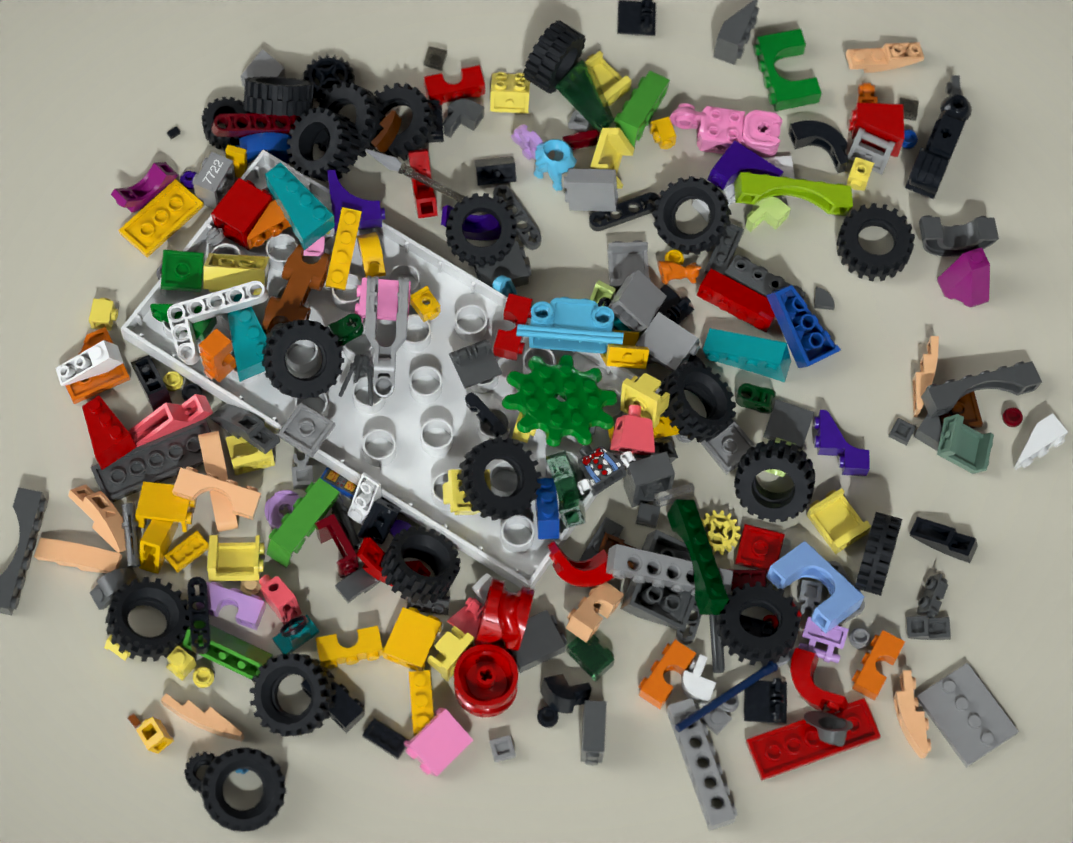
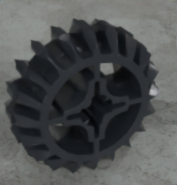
M328 54L325 58L319 55L318 61L312 59V65L307 64V70H304L303 73L304 81L314 83L313 96L315 101L319 97L324 98L326 96L324 92L327 89L333 91V85L342 86V82L354 84L355 81L353 69L348 61L344 62L342 57L337 60L336 55L332 58H329ZM338 73L344 77L343 81L338 77ZM315 78L320 82L319 86L314 82Z

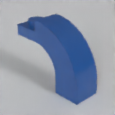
M274 132L256 133L240 138V144L235 147L247 150V163L255 160L262 150H265L288 164L292 156L287 154V149L291 148L287 144V139H292V136Z

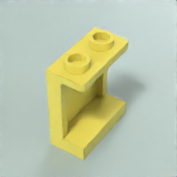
M599 51L596 54H591L586 62L582 65H577L573 69L571 82L603 112L631 90L632 80L627 75L622 78L603 59V53Z
M602 128L591 162V169H616L617 175L622 156H633L635 149L620 128ZM616 176L617 189H622L623 184Z
M843 488L838 491L835 489L830 491L822 501H814L809 506L806 515L835 555L869 534L872 527L867 520L865 522L861 520L843 495L845 492Z
M209 535L207 562L209 581H259L260 572H264V560L261 559V555H265V544L261 543L260 535L255 536V542L219 543L218 535Z

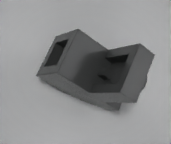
M459 99L452 102L448 106V116L443 122L444 135L451 138L460 124L474 131L484 118V107L468 99Z
M132 567L119 568L97 580L98 585L89 593L98 609L103 610L110 605L116 591H120L123 584L126 583L129 586L133 579H137L138 583L140 580Z

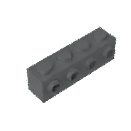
M739 255L735 256L725 272V276L766 298V295L791 285L784 278L771 274L766 268L757 266L748 258ZM794 285L793 287L804 300L806 293L800 287Z

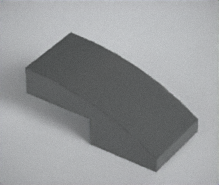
M362 567L337 583L335 588L346 602L349 603L361 593L368 592L381 581L372 577Z
M907 617L908 638L951 640L950 618Z

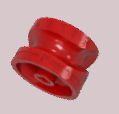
M492 578L476 640L492 643L502 638L505 642V648L518 651L529 618L534 589L522 586L518 592H510L505 587V581Z
M480 644L469 648L459 657L454 669V692L458 703L464 710L474 716L489 718L502 714L514 702L517 694L518 668L510 653L496 645Z

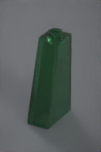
M581 60L555 88L601 134L602 128H608L615 119L593 69Z

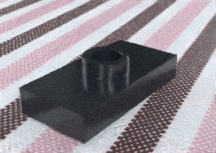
M376 718L372 720L362 735L363 738L397 760L407 748L403 743L406 740L410 741Z

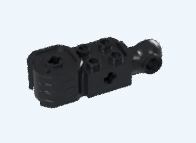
M950 95L942 101L940 106L941 113L934 125L926 148H921L905 186L906 189L913 190V192L920 193L931 199L935 198L965 122L972 113L971 104L963 95Z

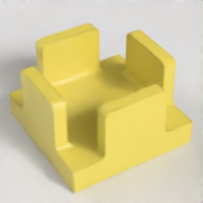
M643 373L640 378L634 375L631 380L626 378L622 383L620 410L628 414L629 405L641 406V417L651 419L653 428H655L659 424L660 416L669 406L670 394L668 392H665L663 396L656 394L655 391L661 386V381L651 375Z
M462 469L449 470L448 482L442 485L444 505L450 504V511L455 512V515H475L480 511L478 510L473 512L470 509L473 506L470 501L464 502L465 492H459L458 487L462 486V480H457V475L462 473ZM485 470V482L491 490L490 470Z
M454 626L452 633L447 631L437 642L435 649L439 653L435 658L430 655L428 657V664L437 670L441 677L448 682L454 675V669L459 657L466 650L474 646V637L468 632L465 634Z

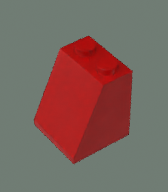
M857 102L855 110L851 111V119L848 121V131H851V139H855L861 127L865 129V132L888 142L890 140L895 142L896 144L890 156L898 157L904 141L903 104ZM861 139V143L885 153L886 149Z
M238 178L211 213L215 227L217 229L222 228L226 238L249 251L247 237L270 202L273 201L272 195L264 189L261 191L256 188L251 181H244Z

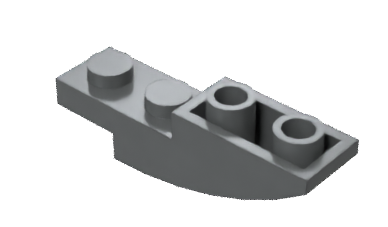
M224 404L210 416L211 420L237 439L242 437L264 454L268 453L280 442L279 436L264 426V421L237 406Z

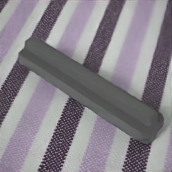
M710 615L713 672L723 673L725 670L724 649L721 645L722 637L717 634L719 615Z

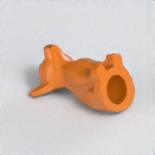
M658 261L661 281L665 285L670 280H681L683 278H688L692 284L697 283L696 278L699 276L700 269L702 268L701 266H696V262L684 267L674 261Z

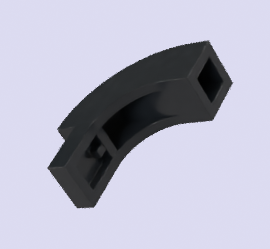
M814 120L790 124L788 134L795 149L805 146H818L830 155L837 173L845 172L849 162L845 152L848 143L838 130L826 123Z

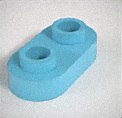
M504 275L495 278L492 285L493 289L507 297L509 293L517 295L511 278Z

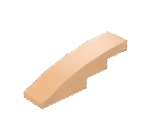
M930 336L927 343V354H923L920 360V372H916L912 380L914 417H918L924 405L921 396L926 391V388L932 385L935 376L939 336Z
M40 538L34 554L37 560L56 562L62 566L77 567L81 571L109 573L118 569L123 556L120 553L101 548L47 538Z
M167 693L162 697L163 706L187 722L222 737L238 741L244 740L243 733L212 707H209L204 713L189 700L182 706Z

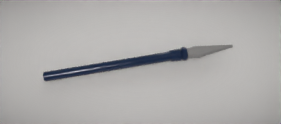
M795 648L790 650L785 658L781 656L779 662L775 664L773 661H768L767 666L761 667L760 670L676 724L675 729L677 732L680 733L764 676L776 672L778 667L792 659Z

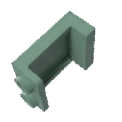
M959 414L944 418L937 455L972 474L986 471L989 465L994 434L991 432L981 434L963 424L964 417Z

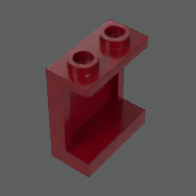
M332 514L316 522V532L320 543L322 544L333 539L343 557L336 562L339 577H347L358 570L357 554L335 515Z

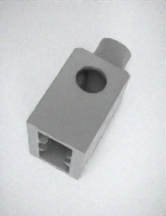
M261 50L242 73V86L245 87V79L249 77H286L285 69L267 52Z

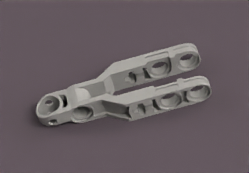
M367 276L365 335L375 350L374 391L382 398L389 397L394 392L396 352L407 339L409 277H399L396 340L390 347H383L376 341L378 276Z

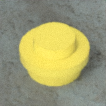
M171 371L164 376L163 382L167 390L177 391L183 385V377L181 374Z
M208 667L196 669L193 673L194 684L199 688H207L212 685L214 681L213 671Z

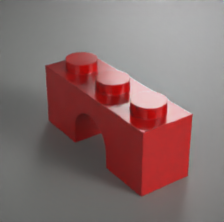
M480 65L461 69V81L457 84L447 83L442 73L425 76L424 89L428 100H438L440 105L459 99L477 98L484 95L485 82Z
M509 293L504 309V320L513 322L516 327L509 331L498 329L493 346L494 356L517 361L518 355L523 354L525 343L522 341L524 337L516 336L517 325H528L529 318L531 319L533 299Z

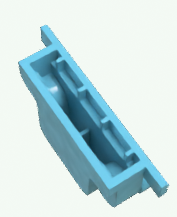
M568 297L552 299L550 304L544 301L535 303L531 308V324H518L516 336L529 337L530 348L606 354L608 344L623 345L624 332H613L614 312L609 307H598L595 301L586 298L570 299Z

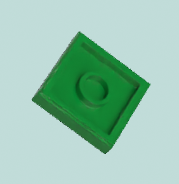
M163 250L161 289L201 292L204 253Z

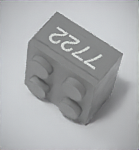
M211 152L209 157L204 159L201 171L195 174L192 181L196 197L204 205L215 209L235 183L236 175L233 161L214 152Z

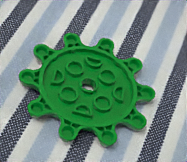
M563 355L557 365H548L541 357L533 356L528 361L531 373L522 374L512 371L506 377L507 383L514 386L518 393L505 396L502 400V406L508 410H518L523 414V418L517 423V429L520 432L529 433L534 429L544 431L546 443L549 446H559L562 437L566 435L575 437L582 445H589L593 440L592 434L589 431L591 427L598 426L603 429H611L614 426L613 417L605 413L603 408L617 403L616 393L597 387L596 384L602 380V373L598 368L581 372L574 368V361L570 355ZM560 395L565 401H559L556 398Z

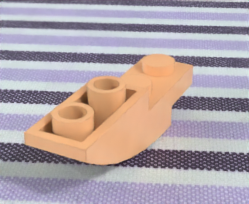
M920 42L885 44L883 48L848 49L845 53L850 70L863 69L864 73L892 70L924 60Z
M86 484L71 489L68 496L94 521L92 528L117 553L126 551L125 534L121 525L123 518L102 491L94 493Z
M903 670L899 676L901 691H897L893 696L895 711L908 743L920 758H925L928 752L931 751V741L927 739L926 731L929 730L928 718H925L924 711H916L918 710V699L914 697L916 679L912 677V671Z

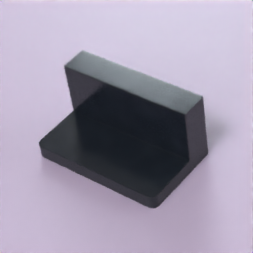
M513 157L474 161L478 186L517 182Z

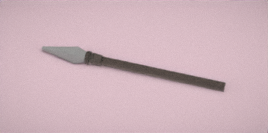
M365 149L368 154L389 170L398 171L399 174L403 173V175L413 178L460 203L465 197L415 171V169L406 166L405 163H401L394 156Z

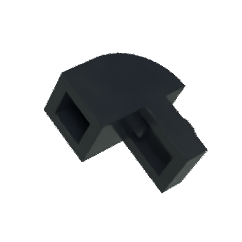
M560 674L543 678L540 693L551 709L569 714L573 713L575 705H583L585 700H589L592 687L589 682L569 686L564 675Z

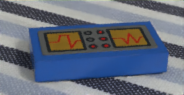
M327 467L320 478L338 490L340 494L353 500L357 485Z

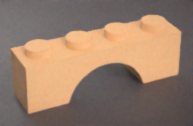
M192 467L180 468L173 488V495L194 501L204 492L217 491L224 494L230 500L233 514L251 520L254 519L261 498V493L258 492L257 488L251 486L243 488L238 486L237 482L226 479V482L218 480V476L211 473H206V475L200 474L197 469Z

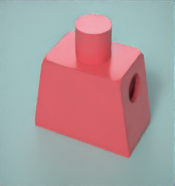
M629 405L628 415L616 419L610 450L620 452L631 451L632 454L648 455L655 452L652 420L641 417V406Z
M267 574L260 578V589L264 599L284 625L302 614L296 596L278 576L271 578Z

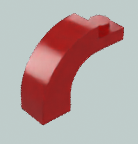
M428 149L408 151L411 183L418 219L438 216Z
M364 538L357 552V556L364 562L363 569L372 577L385 583L387 576H382L381 573L383 569L381 562L385 552L371 538ZM419 560L405 561L413 571L424 576H430L431 572Z
M555 541L547 545L551 551L549 557L554 562L552 564L557 575L569 584L580 587H592L614 578L613 574L606 573L608 554L604 549L588 560L575 561L568 558Z
M795 648L791 660V677L794 686L803 700L818 711H823L825 704L827 708L839 711V709L846 710L848 701L845 696L822 690L815 685L814 673L819 661L816 653Z

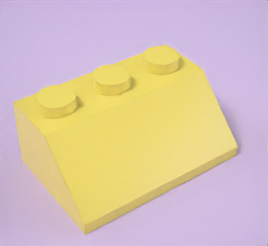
M209 253L204 264L203 289L217 292L251 281H259L267 287L270 257ZM255 289L253 295L261 294L262 289Z

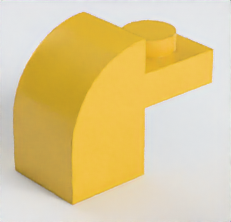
M377 233L358 235L357 242L363 262L365 278L367 276H386L382 249Z

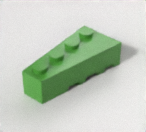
M650 70L646 77H641L638 89H633L630 101L626 100L622 113L618 112L614 120L615 128L622 130L634 149L636 140L640 141L646 125H649L654 112L657 111L664 99L670 82L669 79Z
M321 478L316 483L311 482L304 498L299 497L293 505L295 509L292 513L287 512L281 520L282 525L280 528H274L268 537L270 542L266 554L285 568L291 563L290 560L293 552L298 554L306 540L305 536L310 537L316 529L315 523L326 516L338 499L340 492Z

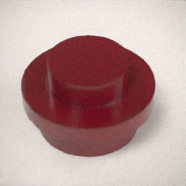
M1008 408L1004 411L1002 420L1009 427H1017L1021 424L1023 415L1017 408Z

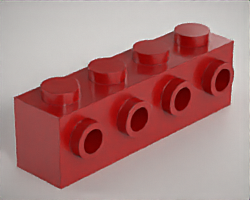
M712 268L702 281L696 295L766 333L776 318L766 297Z

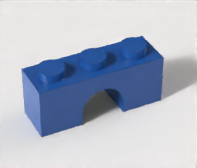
M537 478V483L541 484V488L535 492L538 495L535 500L538 539H559L555 478Z

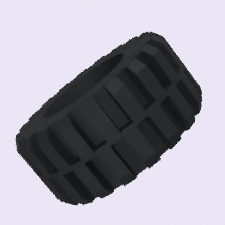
M768 440L767 444H764L763 441L757 443L756 448L752 446L747 450L746 454H743L738 464L734 481L736 497L740 499V504L743 508H748L747 512L752 516L754 514L758 515L760 520L766 518L769 519V522H776V520L780 519L781 522L788 521V517L794 519L799 515V512H804L807 504L811 502L816 476L811 459L806 460L807 454L803 450L798 451V446L794 444L791 446L787 445V441L781 440L780 443H775V440ZM768 469L780 470L791 477L794 486L786 492H770L758 483L756 475Z

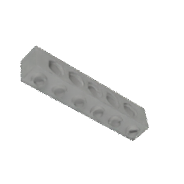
M619 544L609 548L606 573L613 574L614 578L624 579L627 577L636 583L649 582L654 587H671L672 591L691 592V595L695 596L692 561ZM628 561L632 562L633 569L628 566ZM647 565L651 566L653 574L648 571ZM718 568L727 595L731 594L733 571ZM667 570L671 571L672 578L667 575ZM686 574L691 577V582L687 580Z
M689 698L668 705L666 712L708 829L711 831L734 823L737 810L734 803L730 804L728 798L730 791L727 783H723L721 775H723L722 769L713 757L715 749L712 743H708L706 737L708 730L705 723H701L699 719L693 723L694 726L687 727L680 733L675 729L676 724L700 709L698 703L694 704L693 699ZM697 739L700 741L701 746L693 747L690 744V740ZM704 759L707 761L708 766L700 767L697 761ZM706 779L713 780L715 787H707L704 781ZM712 800H720L723 806L721 808L714 807Z

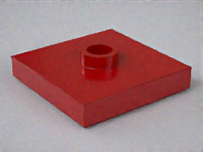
M744 524L735 564L757 570H767L768 572L770 566L779 560L785 534Z

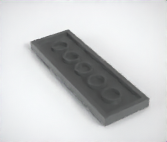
M203 419L135 448L103 470L99 463L91 466L100 491L113 503L141 491L143 481L160 483L178 475L180 468H195L204 464L198 435L209 433L211 430L206 419Z

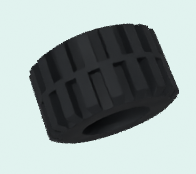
M222 97V100L217 98L214 100V103L210 102L208 108L203 110L204 115H202V125L206 140H209V144L215 145L219 150L222 147L224 151L227 145L236 146L240 144L239 139L242 137H217L213 134L211 126L219 114H249L250 112L244 109V104L242 105L241 100L235 101L233 97H230V99ZM237 122L238 127L245 128L243 123Z

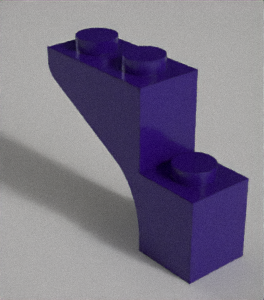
M820 410L818 417L814 418V429L818 431V436L814 438V448H818V455L839 456V468H842V475L867 476L870 469L869 450L858 449L847 443L827 410Z

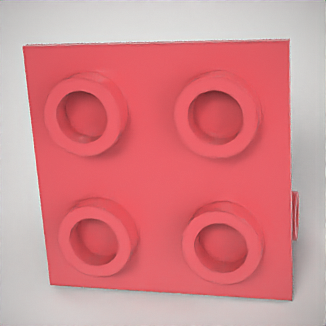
M469 597L465 602L467 605L449 618L447 622L453 627L456 626L465 634L468 632L472 635L476 645L484 644L485 642L476 640L484 606L481 608L482 604L476 598Z

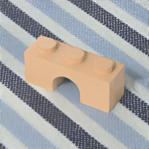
M607 582L599 586H593L588 594L589 597H583L578 604L579 608L577 610L574 608L567 617L569 622L566 629L586 643L598 630L603 620V617L597 613L608 619L618 608L624 596L622 592Z

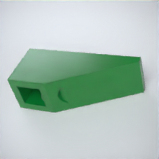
M151 304L152 316L160 322L164 320L169 323L167 311L173 304ZM197 306L194 309L195 314L202 311L201 306ZM177 312L174 316V319L181 318L183 312ZM216 317L192 323L196 340L200 339L203 341L209 336L217 324Z

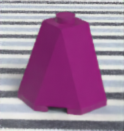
M982 247L963 253L937 278L944 297L961 301L963 305L970 308L989 302L990 263Z

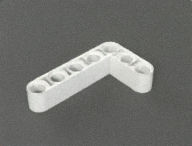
M251 281L171 305L168 308L167 316L178 357L187 365L197 363L200 358L192 323L261 304L268 298L266 287L259 281ZM255 289H262L260 295L253 296V292ZM242 294L240 301H233L235 295ZM217 300H222V305L214 308V303ZM201 305L202 311L195 314L194 309ZM177 312H183L181 318L174 319V316ZM187 330V336L183 339H180V333L182 331ZM187 350H193L189 358H184Z

